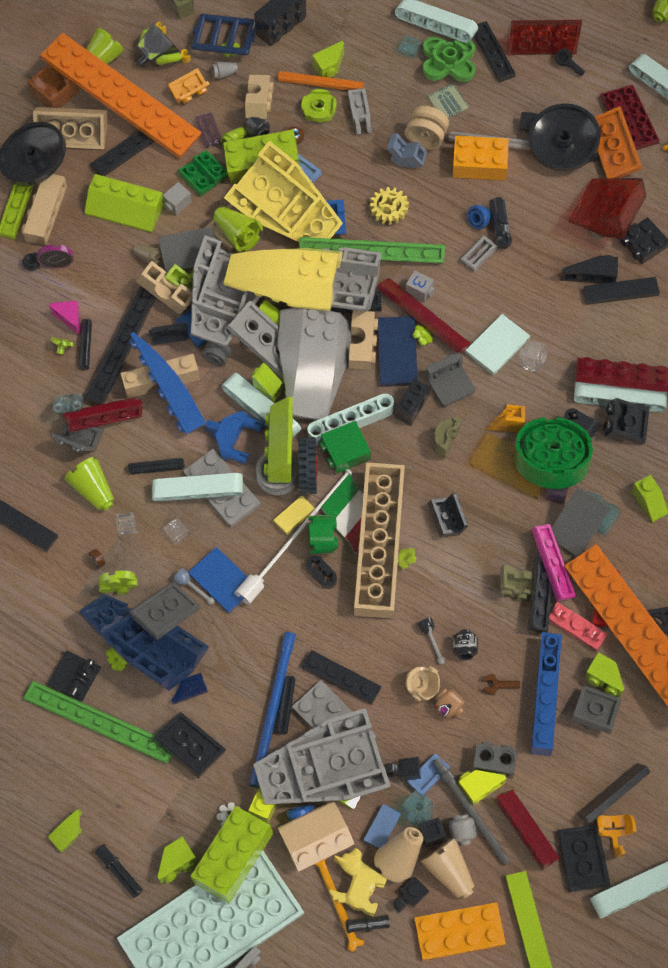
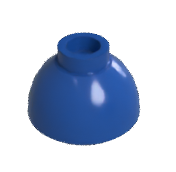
M473 205L468 209L467 219L473 228L481 230L488 225L491 211L482 205Z
M310 804L287 810L286 815L289 821H292L314 810V806Z

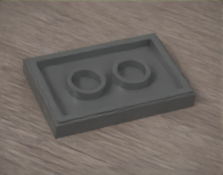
M212 226L158 237L166 273L170 271L174 264L183 270L194 268L204 235L214 238Z
M578 487L552 526L556 542L578 557L584 552L611 508Z
M172 582L130 611V617L153 638L158 640L200 610V605L175 582Z

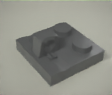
M583 685L571 721L585 725L586 729L590 731L596 729L611 734L622 699Z

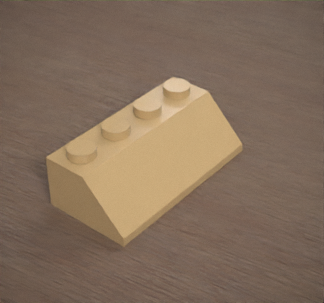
M37 107L33 111V122H47L59 129L65 138L66 148L105 149L107 110Z

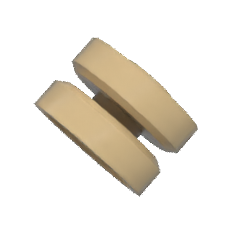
M418 106L412 111L410 121L405 129V136L411 143L419 142L424 149H437L442 145L444 134L449 126V119L442 111L434 107Z

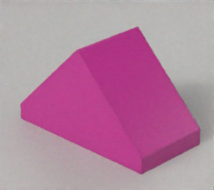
M78 301L55 302L49 305L53 316L79 335L81 333Z

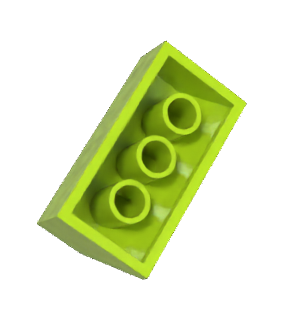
M95 174L88 189L85 215L153 233L164 206L163 193Z
M287 397L271 405L270 413H266V425H269V430L265 431V441H269V447H265V458H268V464H264V475H268V483H292L293 397Z

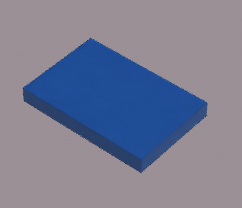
M217 547L188 572L190 577L213 597L228 614L244 599L241 595L239 597L236 596L234 592L247 576Z

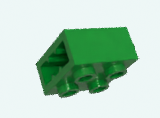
M356 420L321 434L319 446L323 453L326 452L330 469L334 468L336 474L371 460V450Z

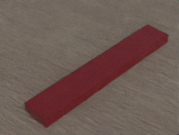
M390 278L378 284L377 288L457 353L460 352L461 354L471 345L468 340Z

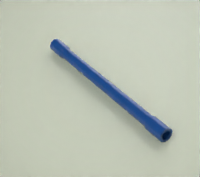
M292 632L284 633L279 663L255 763L265 758L268 754L284 679L296 634ZM253 767L249 786L260 788L256 771Z

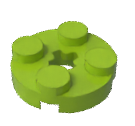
M312 90L310 94L305 95L302 99V112L308 121L329 122L336 113V99L327 90ZM318 103H321V106L323 107L317 108L315 106H317Z
M115 571V575L110 576L109 572L104 573L98 577L99 592H117L118 595H126L129 593L128 590L138 587L137 576L135 577V573L130 571Z

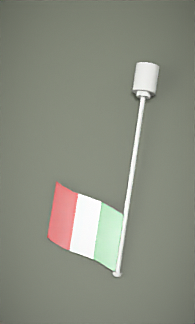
M346 469L342 478L309 516L315 515L322 508L325 515H332V518L336 517V530L348 541L356 555L360 544L364 494L352 479L351 470ZM308 518L259 576L257 574H250L234 592L236 596L239 597L241 595L244 597L243 603L250 605L264 588L262 577L309 523Z

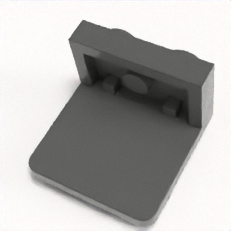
M460 352L450 354L444 360L433 362L426 368V379L442 406H448L475 392L474 385L462 367L463 357Z
M65 423L62 433H52L51 437L55 438L56 443L70 445L73 450L81 453L83 451L89 453V451L97 450L104 429L92 427L69 432Z

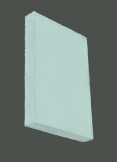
M501 314L466 349V354L492 375H495L530 339V335Z

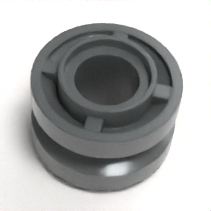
M208 341L206 348L202 352V357L213 365L223 367L226 365L227 358L230 357L232 351L228 346L224 347Z

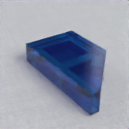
M202 673L187 677L180 682L179 688L172 698L173 705L208 693Z

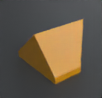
M506 404V408L485 430L519 433L525 423V406Z

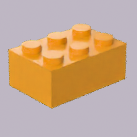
M455 136L452 178L506 180L509 138Z

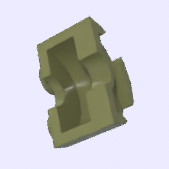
M452 417V419L442 420L436 427L434 449L444 459L450 450L451 439H455L461 429L462 418Z
M501 566L500 596L514 597L516 601H527V597L531 596L533 572L526 570L516 571L514 567Z

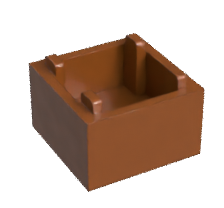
M48 64L27 81L30 94L43 105L50 108L63 107L79 93L78 85Z

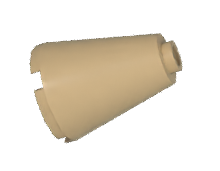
M408 827L377 850L374 856V863L376 868L379 867L382 871L381 875L393 882H403V880L411 877L423 842L421 832L416 828Z
M454 838L440 845L438 849L429 853L420 861L457 898L462 896L465 899L473 893L472 888L475 885L458 843Z

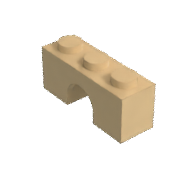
M249 75L248 93L245 100L246 118L259 117L267 119V113L271 112L274 82H270V75Z
M151 261L137 278L136 282L180 315L192 301V291L182 284L175 286L169 283L164 276L166 271Z
M352 311L351 336H360L364 341L359 344L350 343L349 369L371 370V364L375 363L376 352H372L373 346L376 347L377 335H374V330H378V319H375V312Z

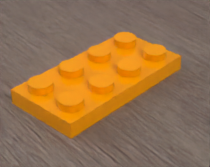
M497 902L414 918L422 961L506 945Z

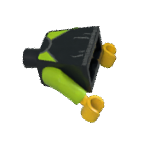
M157 22L156 25L153 23L150 28L142 31L137 46L143 53L136 61L142 67L149 61L158 67L178 61L188 63L190 62L191 55H188V50L183 49L180 54L178 48L165 35L166 26L162 27V23Z

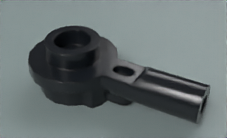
M560 49L555 56L556 62L560 66L568 65L582 77L586 71L572 60L571 51Z
M35 252L25 255L22 263L24 268L29 271H34L41 265L38 263L37 253Z

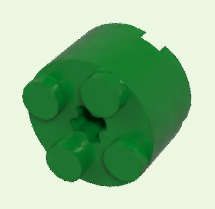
M332 515L308 516V521L311 520V523L308 525L309 547H313V550L309 551L310 555L334 553V550L338 549V538L334 537V531L337 529L336 517L332 518Z

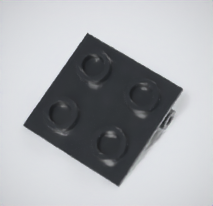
M66 651L47 685L83 702L102 667L94 664L95 661L90 658L86 660Z

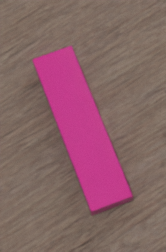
M550 524L533 527L531 530L557 602L573 599L576 597L568 572L564 567L565 564Z

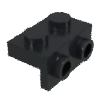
M452 493L448 498L432 499L428 502L440 537L460 535L468 527L467 519L464 516L456 493Z

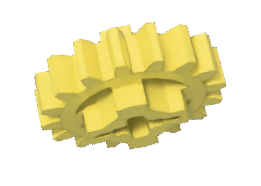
M387 187L386 191L381 188L380 193L375 192L374 197H371V215L376 216V221L381 219L382 224L388 221L389 225L392 224V221L399 223V218L403 220L404 215L408 214L409 202H407V196H403V191L397 193L396 188L393 191H390L389 187Z

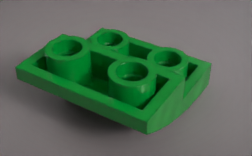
M207 150L194 156L191 163L178 169V175L199 197L212 190L228 176L227 170Z

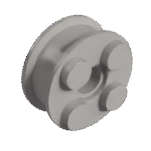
M265 454L260 457L256 465V477L258 485L263 491L271 495H284L296 486L298 482V465L293 456L292 483H268V475H264V464H268V458H265Z

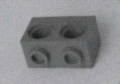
M490 742L477 743L472 772L475 770L505 775L506 778L513 779L517 750L508 745L497 747L493 746ZM488 754L490 760L483 761L480 759V755ZM507 757L511 763L507 765L502 764L500 758Z

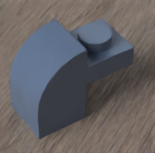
M398 133L391 134L387 147L392 154L391 161L398 166L407 168L423 167L427 151L419 142L406 144Z

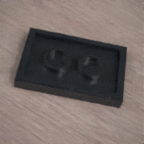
M179 712L153 737V741L198 779L226 751L223 746L182 712Z
M598 824L557 830L569 893L610 887L602 840L598 834Z

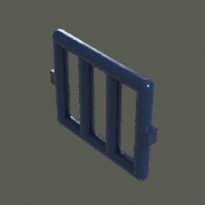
M200 14L197 26L193 29L194 37L191 48L198 51L247 56L249 55L252 42L255 41V19ZM205 21L215 22L210 43L199 44ZM222 23L232 24L226 46L216 45ZM248 25L244 47H233L238 26Z

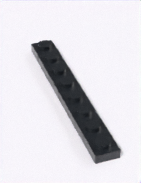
M140 286L85 396L88 402L97 405L105 403L132 349L129 341L132 339L130 334L134 332L139 335L156 300V297L142 286Z

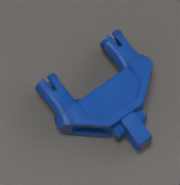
M240 411L223 418L218 423L208 420L205 430L212 433V437L216 438L223 460L231 459L245 465L246 461H248L249 453L234 449V446L242 429L246 427L261 433L264 421L249 417L247 412Z

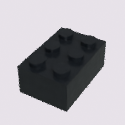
M306 0L268 1L254 13L256 35L269 46L278 42L283 35L290 32L296 24L305 19Z

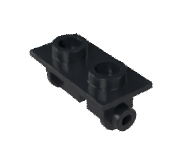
M188 323L152 327L149 330V336L152 337V345L188 340Z

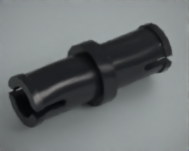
M387 914L374 917L365 915L364 918L346 920L348 934L360 931L369 933L375 929L390 927V920Z

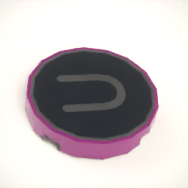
M51 244L43 246L38 250L37 260L42 266L55 269L71 265L74 261L73 251L69 247L64 245L54 247Z

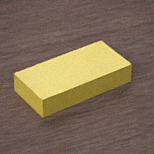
M300 496L274 519V523L288 535L307 519L315 508L303 496Z

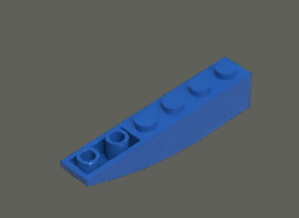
M134 332L131 333L132 339L129 341L134 350L138 348L141 354L138 357L142 365H147L151 371L148 375L153 383L157 382L159 386L157 391L162 400L166 398L169 404L166 407L170 415L176 416L178 420L176 425L179 431L188 434L206 424L188 389L175 371L148 343Z
M542 632L530 752V754L551 756L553 751L562 634Z

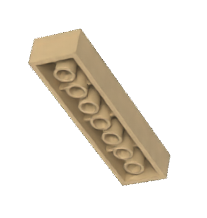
M366 463L354 616L394 619L405 465Z

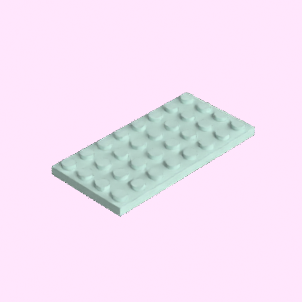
M262 851L230 904L195 885L123 933L117 939L135 968H226L247 954L254 946L257 947L305 913L264 851Z

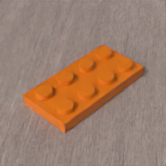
M619 106L596 116L595 119L599 124L601 134L598 153L609 183L643 169L621 107Z

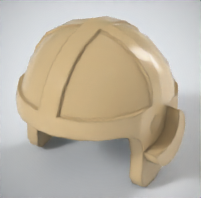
M431 666L429 668L415 667L406 675V689L415 698V701L429 700L439 692L440 678L435 668Z

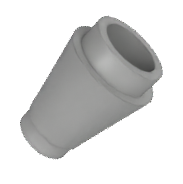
M215 62V64H211L213 78L221 79L238 72L236 62Z

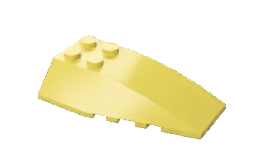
M268 141L258 154L259 158L239 183L233 185L224 198L244 215L258 220L262 226L299 242V237L331 239L343 224L299 164L272 142Z
M296 248L231 254L224 285L244 292H254L256 296H267L272 301L278 303L282 301L287 303L288 306L295 308L330 311L333 300L334 278L336 269L340 268L343 252Z

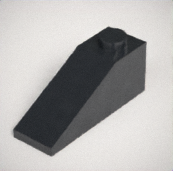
M600 255L562 268L560 280L596 284L616 282L618 257Z

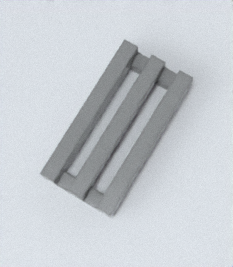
M483 236L460 259V263L466 264L467 268L470 267L471 271L475 272L497 250L498 246ZM484 242H486L487 244L482 249H480L477 252V254L469 261L468 259L474 254V252ZM491 246V248L475 264H473Z

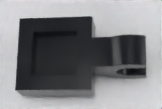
M419 757L399 759V765L393 763L384 764L388 778L399 776L401 781L421 779Z
M414 876L400 890L403 897L394 904V908L400 913L409 903L415 907L429 893V890Z

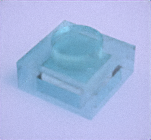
M405 35L398 53L415 58L421 45V40Z

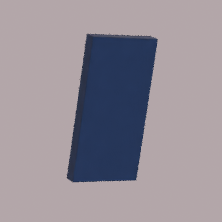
M412 316L378 317L380 387L409 386L413 379L418 380L416 338L412 335L415 331V318Z

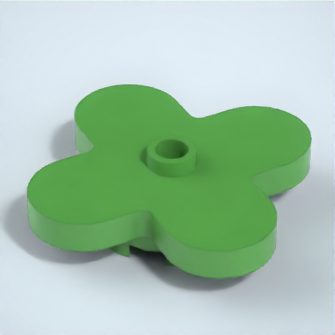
M431 37L425 40L423 53L429 59L423 65V74L427 79L436 81L451 75L457 81L468 82L474 78L476 68L469 61L475 54V45L472 41L468 43L458 40L446 42V40L438 37Z

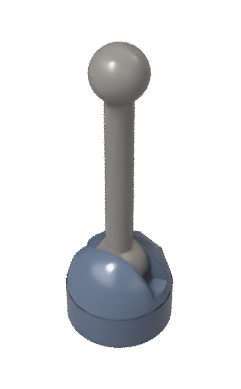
M184 568L178 571L173 578L179 585L188 584L204 597L209 605L214 604L215 599L213 597L207 596L190 581L188 571Z

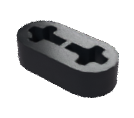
M312 556L307 560V571L323 588L332 589L335 587L337 575L322 558ZM312 563H319L320 571L316 567L312 569ZM323 574H325L328 578L332 576V582H324L325 577Z

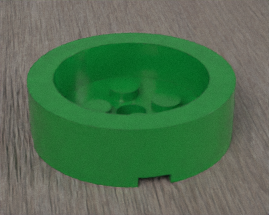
M545 417L538 418L525 424L519 431L516 438L514 463L518 472L526 480L537 486L549 489L568 488L581 482L589 472L593 454L592 439L585 429L568 419L556 417V420H545ZM557 446L559 449H553V448H552V449L550 450V447Z

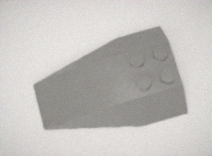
M204 235L193 271L190 335L227 347L234 334L226 327L247 302L251 301L256 304L260 296H256L251 291L244 292L224 285L230 256L233 253L220 249L222 241Z
M346 247L332 250L342 251L343 255L340 268L336 269L331 307L368 311L371 308L378 283L381 253Z
M295 307L280 311L277 347L280 352L279 360L283 370V383L286 388L285 396L286 398L293 397L294 417L317 421L329 415L349 360L351 343V323L338 312Z
M366 708L328 719L314 729L304 733L301 737L289 742L286 746L253 764L265 805L352 800L391 787L377 748Z

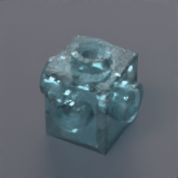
M415 790L401 805V810L406 814L405 818L414 825L416 823L419 826L420 823L431 820L434 806H432L433 802L426 795L421 796Z

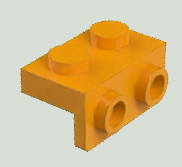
M197 68L171 82L167 87L177 104L181 102L185 104L193 99L192 96L195 94L200 96L207 92L206 88L210 84L208 81L205 82Z

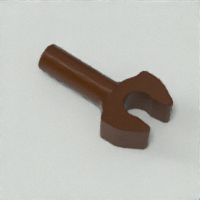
M489 674L483 678V682H491L493 684V687L483 688V692L488 695L494 696L499 689L520 688V680L499 681L495 674Z

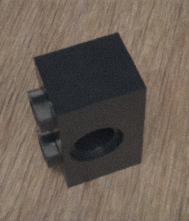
M413 379L395 408V418L412 426L430 396V386Z

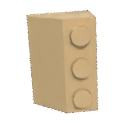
M334 801L278 827L289 856L298 872L355 844Z

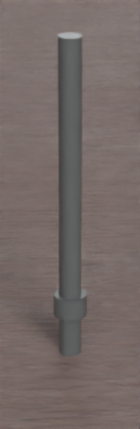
M440 758L433 761L442 775L441 779L445 784L449 785L468 815L474 819L475 825L503 866L509 863V858L454 780V774L451 770L448 771Z

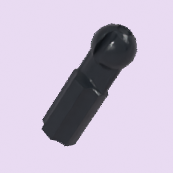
M496 197L489 201L492 225L495 232V244L501 249H506L512 244L506 202L502 197Z

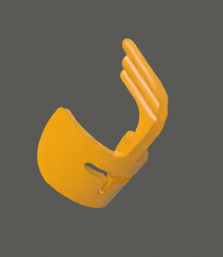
M633 815L598 816V834L603 837L612 838L615 858H621L625 851L623 846H618L617 838L636 832ZM612 822L614 823V828H625L621 830H604V828H612Z

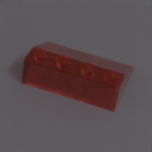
M511 20L507 30V55H556L560 49H568L572 55L577 54L582 20Z
M593 178L570 215L569 223L607 238H624L647 197L643 178Z

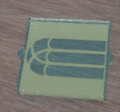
M454 84L443 89L440 88L439 91L428 96L435 108L442 111L448 118L458 115L459 112L469 108Z

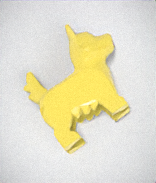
M354 848L350 853H344L342 857L335 855L333 860L352 877V881L347 893L330 889L329 893L333 896L332 900H338V903H346L352 909L362 911L364 914L373 917L378 904H371L368 899L374 892L375 887L384 888L387 879L362 862V852L357 848Z

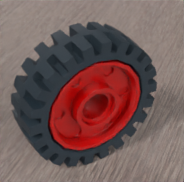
M316 437L299 438V494H317L318 465Z

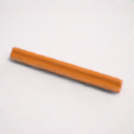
M279 71L278 81L340 90L363 88V82L284 71Z

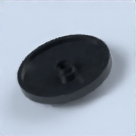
M568 103L552 105L541 111L530 126L529 146L537 161L552 170L572 171L581 168L593 159L599 149L601 137L599 124L595 117L581 106Z
M33 122L20 127L7 138L0 150V171L8 181L19 186H31L46 180L56 172L64 160L66 153L64 136L57 127L47 122Z

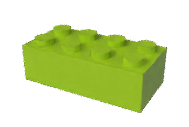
M294 130L224 142L227 172L231 184L239 183L259 158L258 154L268 141L272 142L300 166Z
M235 806L192 873L193 883L230 904L272 837L271 825Z

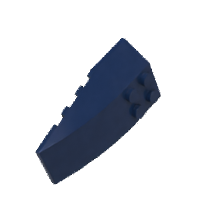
M103 594L80 610L79 614L109 647L132 667L168 691L193 673L209 648L208 645L179 626H176L156 640L130 617V611L133 609L128 608L127 603Z

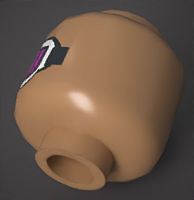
M444 689L434 699L436 701L435 708L446 719L452 716L456 719L464 711L461 708L464 705V699L454 689Z

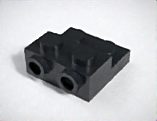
M648 217L640 223H633L621 231L619 237L622 246L627 247L633 258L641 264H644L668 248V238Z
M615 398L605 407V413L608 414L607 420L603 424V431H606L605 437L620 442L628 440L640 445L645 444L650 409Z

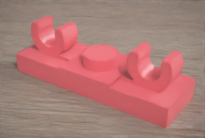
M559 602L556 603L550 612L549 621L596 652L608 635Z

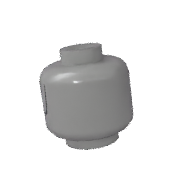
M468 814L453 816L452 820L448 823L450 839L454 838L459 843V846L471 844V839L477 836L475 821L472 817H468Z

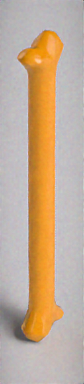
M326 858L313 864L318 867L328 892L330 889L337 891L327 869ZM332 900L348 938L347 949L354 952L357 946L364 944V940L357 938L354 932L347 933L346 920L349 918L343 904L338 903V900Z

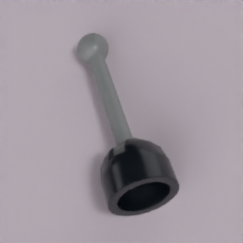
M432 617L423 619L417 623L421 632L429 635L438 657L437 662L444 664L445 658L441 656L432 634L435 627Z

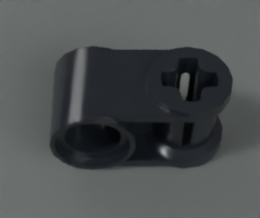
M575 408L568 409L564 414V419H572L573 422L586 430L591 439L600 427L597 420Z

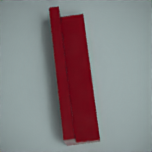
M134 397L63 412V418L69 432L142 417L143 403L141 399L136 400Z
M512 789L504 795L503 793L499 794L495 801L541 870L543 871L557 862L560 857Z

